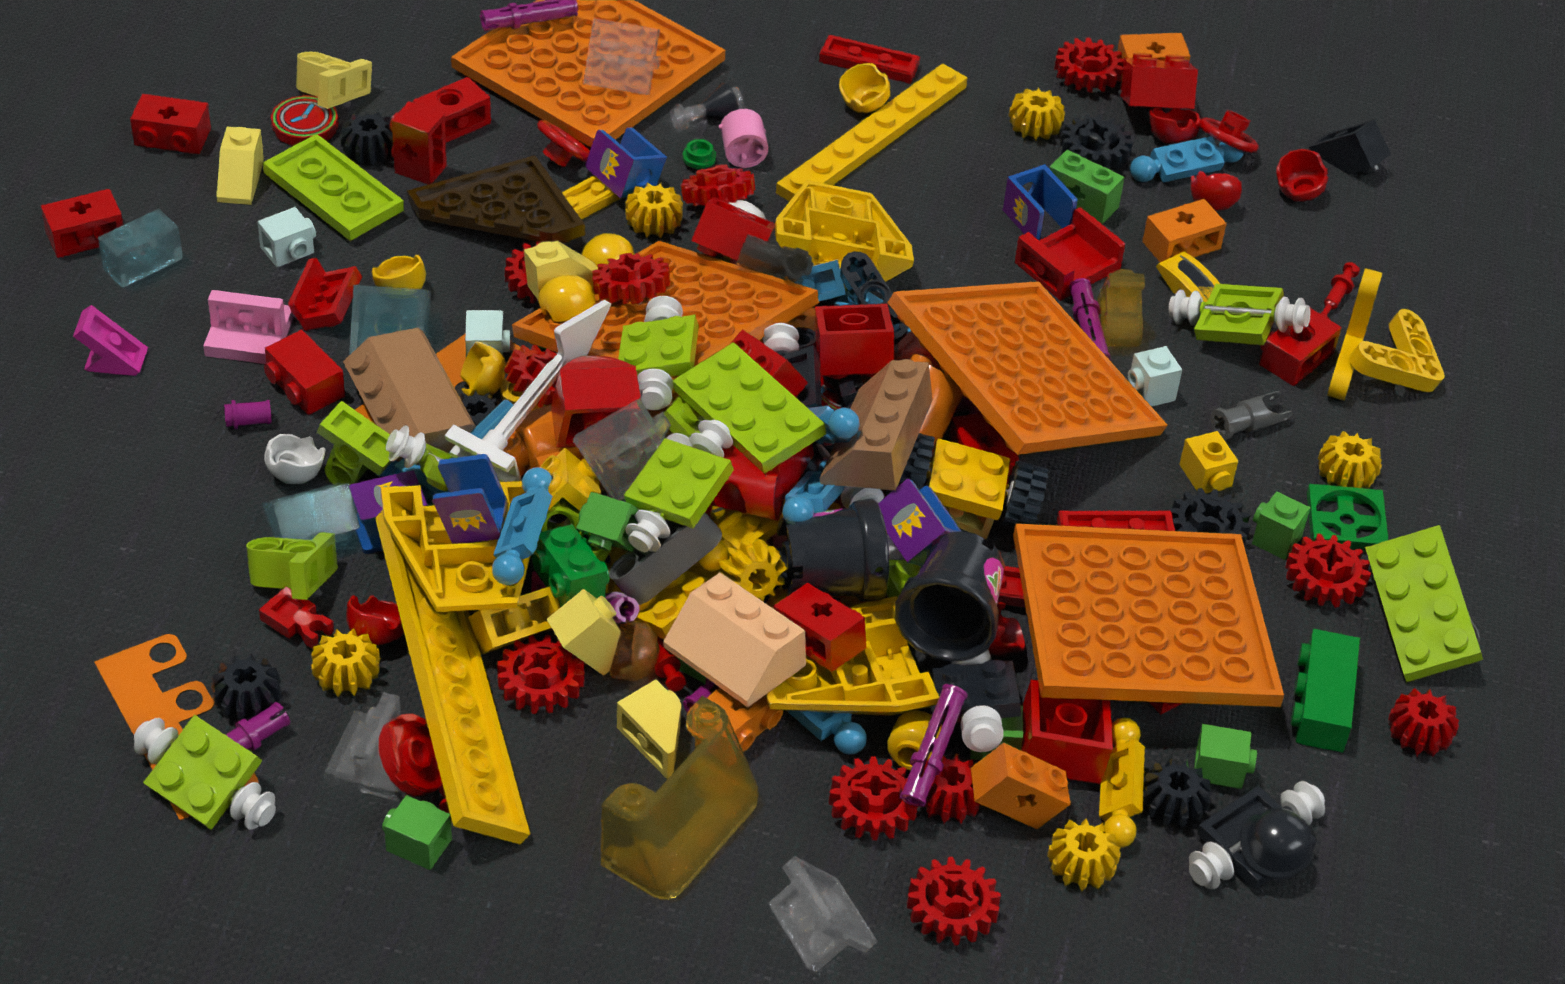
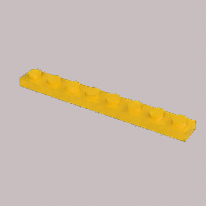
M942 63L777 182L776 194L790 201L806 180L828 185L836 184L967 87L968 77Z

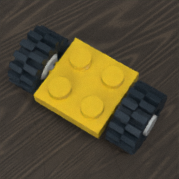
M921 433L918 434L898 486L906 479H909L920 490L923 488V483H925L927 478L929 479L927 486L932 488L944 506L999 520V526L1013 530L1015 529V524L1035 525L1037 514L1040 512L1041 501L1044 498L1043 493L1046 489L1047 468L1018 460L1015 462V466H1013L1012 473L1008 479V484H1006L1010 458L939 438L934 447V437ZM887 490V495H889L893 490Z

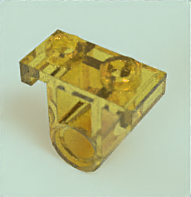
M1127 269L1117 270L1108 274L1097 297L1101 308V325L1107 346H1140L1143 331L1141 290L1145 288L1144 274H1134L1132 270Z

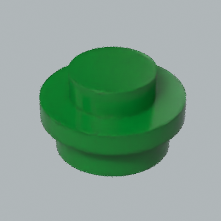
M695 139L690 141L684 149L683 161L694 169H705L715 163L716 152L709 141Z

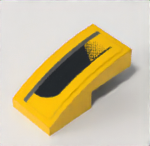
M1186 252L1177 254L1158 263L1156 266L1174 295L1178 290H1184L1186 297H1190L1193 291H1198L1203 301L1207 302L1215 284H1220L1207 268Z

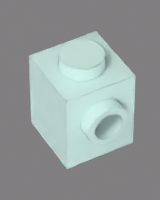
M296 207L257 221L260 248L276 267L314 253L313 238L316 237L314 225L309 218H304Z
M466 311V357L476 341L497 349L502 355L503 352H510V330H503V311Z
M1167 346L1134 353L1132 366L1128 372V381L1150 406H1156L1176 400L1182 369Z

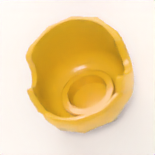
M872 63L858 64L846 70L839 80V89L844 102L856 112H874L882 107L890 97V82L887 75L879 72L876 65Z
M608 233L592 238L584 246L581 255L594 262L597 266L598 264H608L607 259L609 258L618 260L621 254L632 253L634 255L635 253L630 242L624 237Z
M415 255L414 258L410 256H394L383 261L377 268L372 269L373 282L382 295L390 299H406L416 295L423 287L426 269L419 255Z
M559 275L551 279L542 287L538 295V302L543 315L547 314V310L552 320L557 322L568 321L596 305L591 285L588 281L577 275Z
M476 341L470 348L460 375L461 379L469 385V389L462 388V392L465 395L472 396L476 390L479 395L484 396L491 392L493 396L503 385L506 374L504 372L506 361L497 349L479 341Z

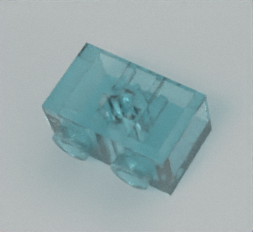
M160 209L98 237L103 269L122 288L183 259L179 227Z

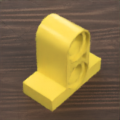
M319 52L299 53L297 55L296 88L302 92L317 96L318 106L329 109L371 93L372 62L359 59L349 63Z

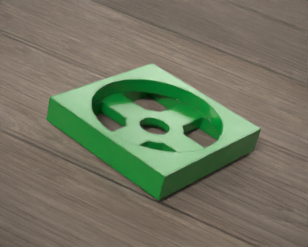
M1309 484L1307 502L1310 507L1309 525L1312 541H1315L1317 534H1322L1325 540H1330L1332 535H1337L1325 526L1333 527L1334 530L1340 533V535H1337L1338 543L1343 544L1347 540L1351 541V550L1362 549V551L1366 552L1365 547L1389 540L1383 490ZM1322 500L1337 502V510L1335 512L1317 511V505ZM1353 503L1370 505L1374 510V516L1359 515L1354 511ZM1348 516L1353 519L1354 523L1344 524L1341 522L1340 517ZM1360 529L1375 531L1369 536L1356 538V533Z

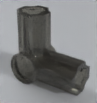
M749 234L746 236L736 264L800 285L810 275L813 268L812 257L808 251L798 247L796 249L787 246L781 248Z

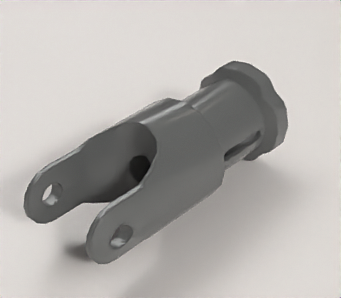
M1275 391L1240 401L1236 407L1230 409H1214L1210 416L1213 432L1218 431L1222 438L1227 440L1233 434L1241 431L1253 432L1283 422L1290 418L1293 412L1286 411L1278 414L1268 410L1264 404L1274 401L1281 394L1280 391Z

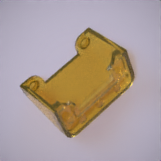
M701 696L687 713L686 727L689 733L695 737V750L655 793L640 784L628 783L615 789L602 803L601 865L658 899L668 900L681 894L755 810L758 804V785L729 717L720 705L704 696Z

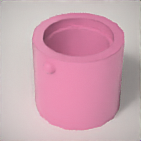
M738 109L726 115L719 125V129L721 130L728 161L734 166L741 168L753 167L761 163L768 154V143L765 134L766 130L760 115L749 109Z

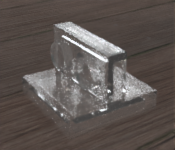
M593 18L583 84L649 95L653 69L659 70L661 57L656 56L660 29Z
M639 398L576 434L573 441L609 496L622 500L624 499V494L664 440L671 423L663 412L652 418Z
M383 692L377 707H371L368 713L354 711L324 771L325 783L402 802L407 794L392 783L383 768L379 755V735L383 726L391 719L401 715L399 696Z
M796 856L782 867L791 884L768 904L808 969L817 972L847 945L865 953L878 942L838 878Z

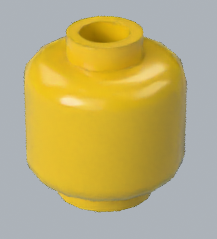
M912 710L898 717L888 739V752L899 766H904L907 770H911L910 759L912 754L918 752L932 714L925 711ZM942 724L940 725L936 738H938L940 734V731L943 726ZM932 752L929 753V756H928V759H927L928 761H929V759H930V756H931Z

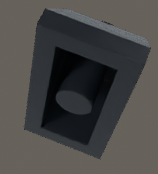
M1375 119L1329 132L1309 146L1310 151L1317 152L1321 159L1348 175L1361 171L1363 175L1370 174L1381 168L1380 162L1391 155Z

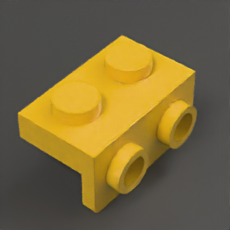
M566 448L557 456L551 455L540 467L546 469L553 478L548 486V492L553 496L549 509L563 497L580 511L582 506L588 501L591 492L601 493L599 472L595 466L586 459L580 461Z

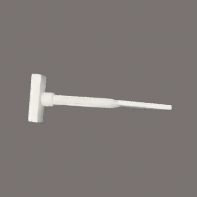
M603 300L555 328L554 335L558 348L557 355L547 363L495 429L489 430L483 439L453 424L444 435L447 441L455 444L450 451V455L457 458L486 454L492 463L499 482L519 481L521 476L515 457L503 451L508 445L507 440L558 378L559 370L571 360L580 356H587L611 307V303Z

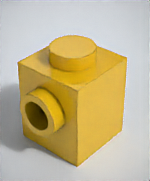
M1215 431L1185 439L1179 465L1196 491L1198 488H1202L1206 494L1212 492L1213 489L1222 491L1232 487L1238 460L1220 433Z

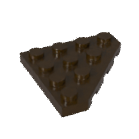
M535 155L407 190L408 201L421 220L537 242L559 241L560 243H566L574 238L586 235L584 222Z

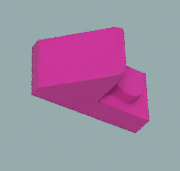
M92 305L84 309L73 335L74 338L91 349L84 369L89 372L132 376L140 373L148 347Z

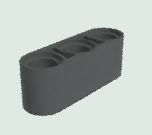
M706 512L694 529L665 520L670 529V535L667 538H658L661 548L656 552H642L634 548L633 552L627 551L610 568V578L625 595L634 598L638 605L651 600L713 550L720 542L722 531Z

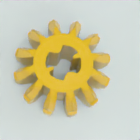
M1039 88L1036 91L1025 89L1024 93L1015 95L1009 110V122L1013 125V131L1022 133V138L1031 136L1035 141L1038 137L1049 140L1050 135L1058 134L1065 117V106L1061 104V97L1052 96L1051 91L1042 92Z
M647 182L645 188L635 187L634 192L628 194L626 200L627 225L633 227L634 233L645 232L646 238L651 234H656L661 238L664 232L673 234L674 229L680 226L683 218L681 196L675 194L673 187L663 188L662 183L658 186H652Z
M1344 431L1338 437L1330 435L1319 452V475L1327 478L1328 485L1337 484L1341 487H1363L1369 489L1382 467L1380 448L1372 446L1371 438L1364 440L1359 438L1358 432L1354 436H1349Z
M758 538L752 544L748 540L741 539L740 549L738 550L728 547L730 558L719 561L720 567L724 570L722 574L763 602L766 595L776 598L774 588L778 585H785L784 578L780 574L787 569L785 563L780 559V552L774 546L767 545Z
M354 628L348 634H341L336 629L334 637L322 635L320 645L313 647L311 654L313 663L311 664L312 675L316 681H319L323 691L334 689L337 697L343 691H350L355 696L358 687L370 689L372 679L378 678L380 671L378 662L380 661L379 650L376 644H372L368 634L357 637Z
M1087 818L1084 819L1081 825H1077L1069 819L1064 829L1057 828L1053 834L1052 844L1049 845L1048 861L1052 863L1053 875L1063 876L1065 886L1072 882L1078 883L1082 892L1089 883L1099 890L1104 880L1111 881L1115 875L1116 864L1119 863L1120 847L1116 846L1117 841L1114 833H1104L1103 823L1093 827L1089 825Z

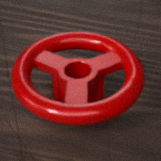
M1227 110L1222 121L1207 117L1200 119V128L1220 142L1248 153H1255L1259 149L1258 143L1243 132L1246 131L1250 124V120L1244 116Z
M541 120L537 123L538 130L551 140L543 150V154L562 167L567 165L572 156L586 163L590 152L586 146L548 121Z

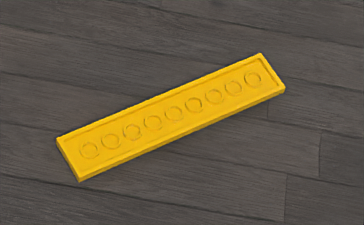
M382 510L375 520L453 826L521 844L530 835L477 639L468 619L470 616L469 610L435 611L384 523Z

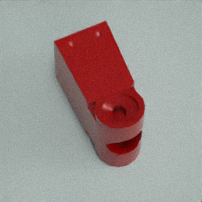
M813 443L784 462H781L767 473H763L735 446L722 448L724 452L723 458L731 460L734 471L710 505L778 521L782 514L783 499L785 500V496L796 485L814 456Z

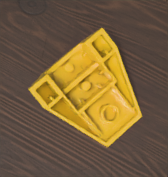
M806 180L775 221L776 241L796 270L837 259L841 268V261L844 256L856 251L867 254L886 282L911 268L914 263L912 245L872 193Z
M522 481L500 482L507 498L505 519L512 499L525 493L522 488ZM420 486L381 487L384 523L436 612L518 607L531 556L521 559L524 564V575L519 582L514 585L500 584L492 574V565L496 559L493 554L499 539L452 544L435 506H423Z
M897 596L860 603L850 607V609L856 610L865 617L866 649L833 672L806 656V666L765 695L770 709L892 716L907 711L922 710L936 706L939 695L929 672L919 673L908 647V641L901 635L894 619Z

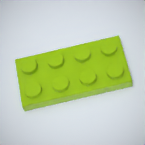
M318 134L263 162L264 174L350 241L404 211L403 199Z
M734 342L672 380L674 391L705 420H718L728 427L733 439L732 445L763 473H767L778 464L827 434L825 423Z
M1440 525L1365 547L1406 682L1483 660Z

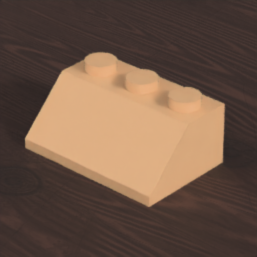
M718 573L690 593L663 641L665 649L746 707L755 703L806 666L805 630L722 573Z

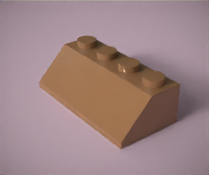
M420 328L369 337L343 361L375 424L390 435L395 429L399 431L406 425L409 427V436L415 437L418 433L422 432L427 444L448 453L455 444L447 441L444 435L453 424L469 433L476 427L427 337ZM399 456L396 461L399 462L403 458Z
M909 359L892 360L859 388L851 406V410L859 417V430L849 442L835 443L820 476V484L896 490L933 400L928 362H914Z

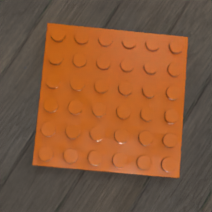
M576 0L578 4L577 16L521 25L518 29L504 27L491 30L451 57V67L542 120L554 124L587 146L592 147L598 130H604L616 140L625 133L626 128L638 124L725 60L726 50L635 0Z
M658 241L638 252L640 257H645L649 254H653V259L662 257L664 263L669 264L671 285L665 287V293H655L656 297L669 296L676 299L683 308L682 316L696 315L699 330L694 367L727 347L742 329L760 340L765 337L764 330L767 327L776 323H787L795 317L803 315L805 311L819 303L818 290L662 241ZM594 293L596 304L603 300L609 302V298L601 300L599 299V294ZM645 297L643 298L644 302L638 304H631V302L623 304V300L611 303V307L587 356H608L618 359L623 326L635 322H644L646 306L651 298ZM540 308L512 324L515 338L558 353L554 330L566 321H554L547 310V314L543 315Z
M1040 282L895 291L887 302L897 313L898 319L907 325L918 338L920 345L932 354L940 364V368L950 375L961 388L962 394L974 403L983 414L985 421L998 431L1008 448L1017 455L1160 436L1167 427V423Z
M1015 524L1013 537L1041 697L1281 707L1284 693L1241 534Z

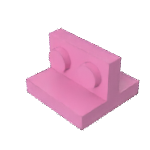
M211 290L208 298L211 328L204 343V354L207 357L266 364L265 347L287 337L294 315L290 307L284 305L283 299Z

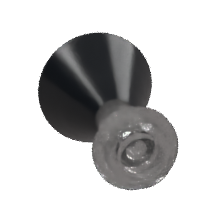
M721 83L701 104L686 109L681 104H676L674 109L670 110V119L676 129L681 128L685 130L688 128L689 121L704 116L724 119L730 112L744 109V100L737 87H730L726 83Z

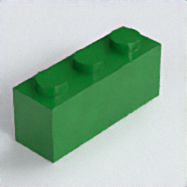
M1313 629L1309 644L1301 643L1297 666L1304 667L1303 673L1298 672L1294 688V695L1300 696V703H1294L1290 722L1291 726L1297 727L1295 743L1344 752L1352 727L1360 638Z

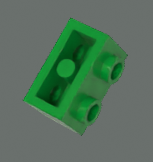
M572 524L540 532L537 548L531 556L534 571L544 585L550 587L551 593L555 598H558L561 607L583 589L595 598L600 596L605 598L606 584L610 580L606 564L603 561H599L591 550L590 544L587 543L588 540L582 538Z

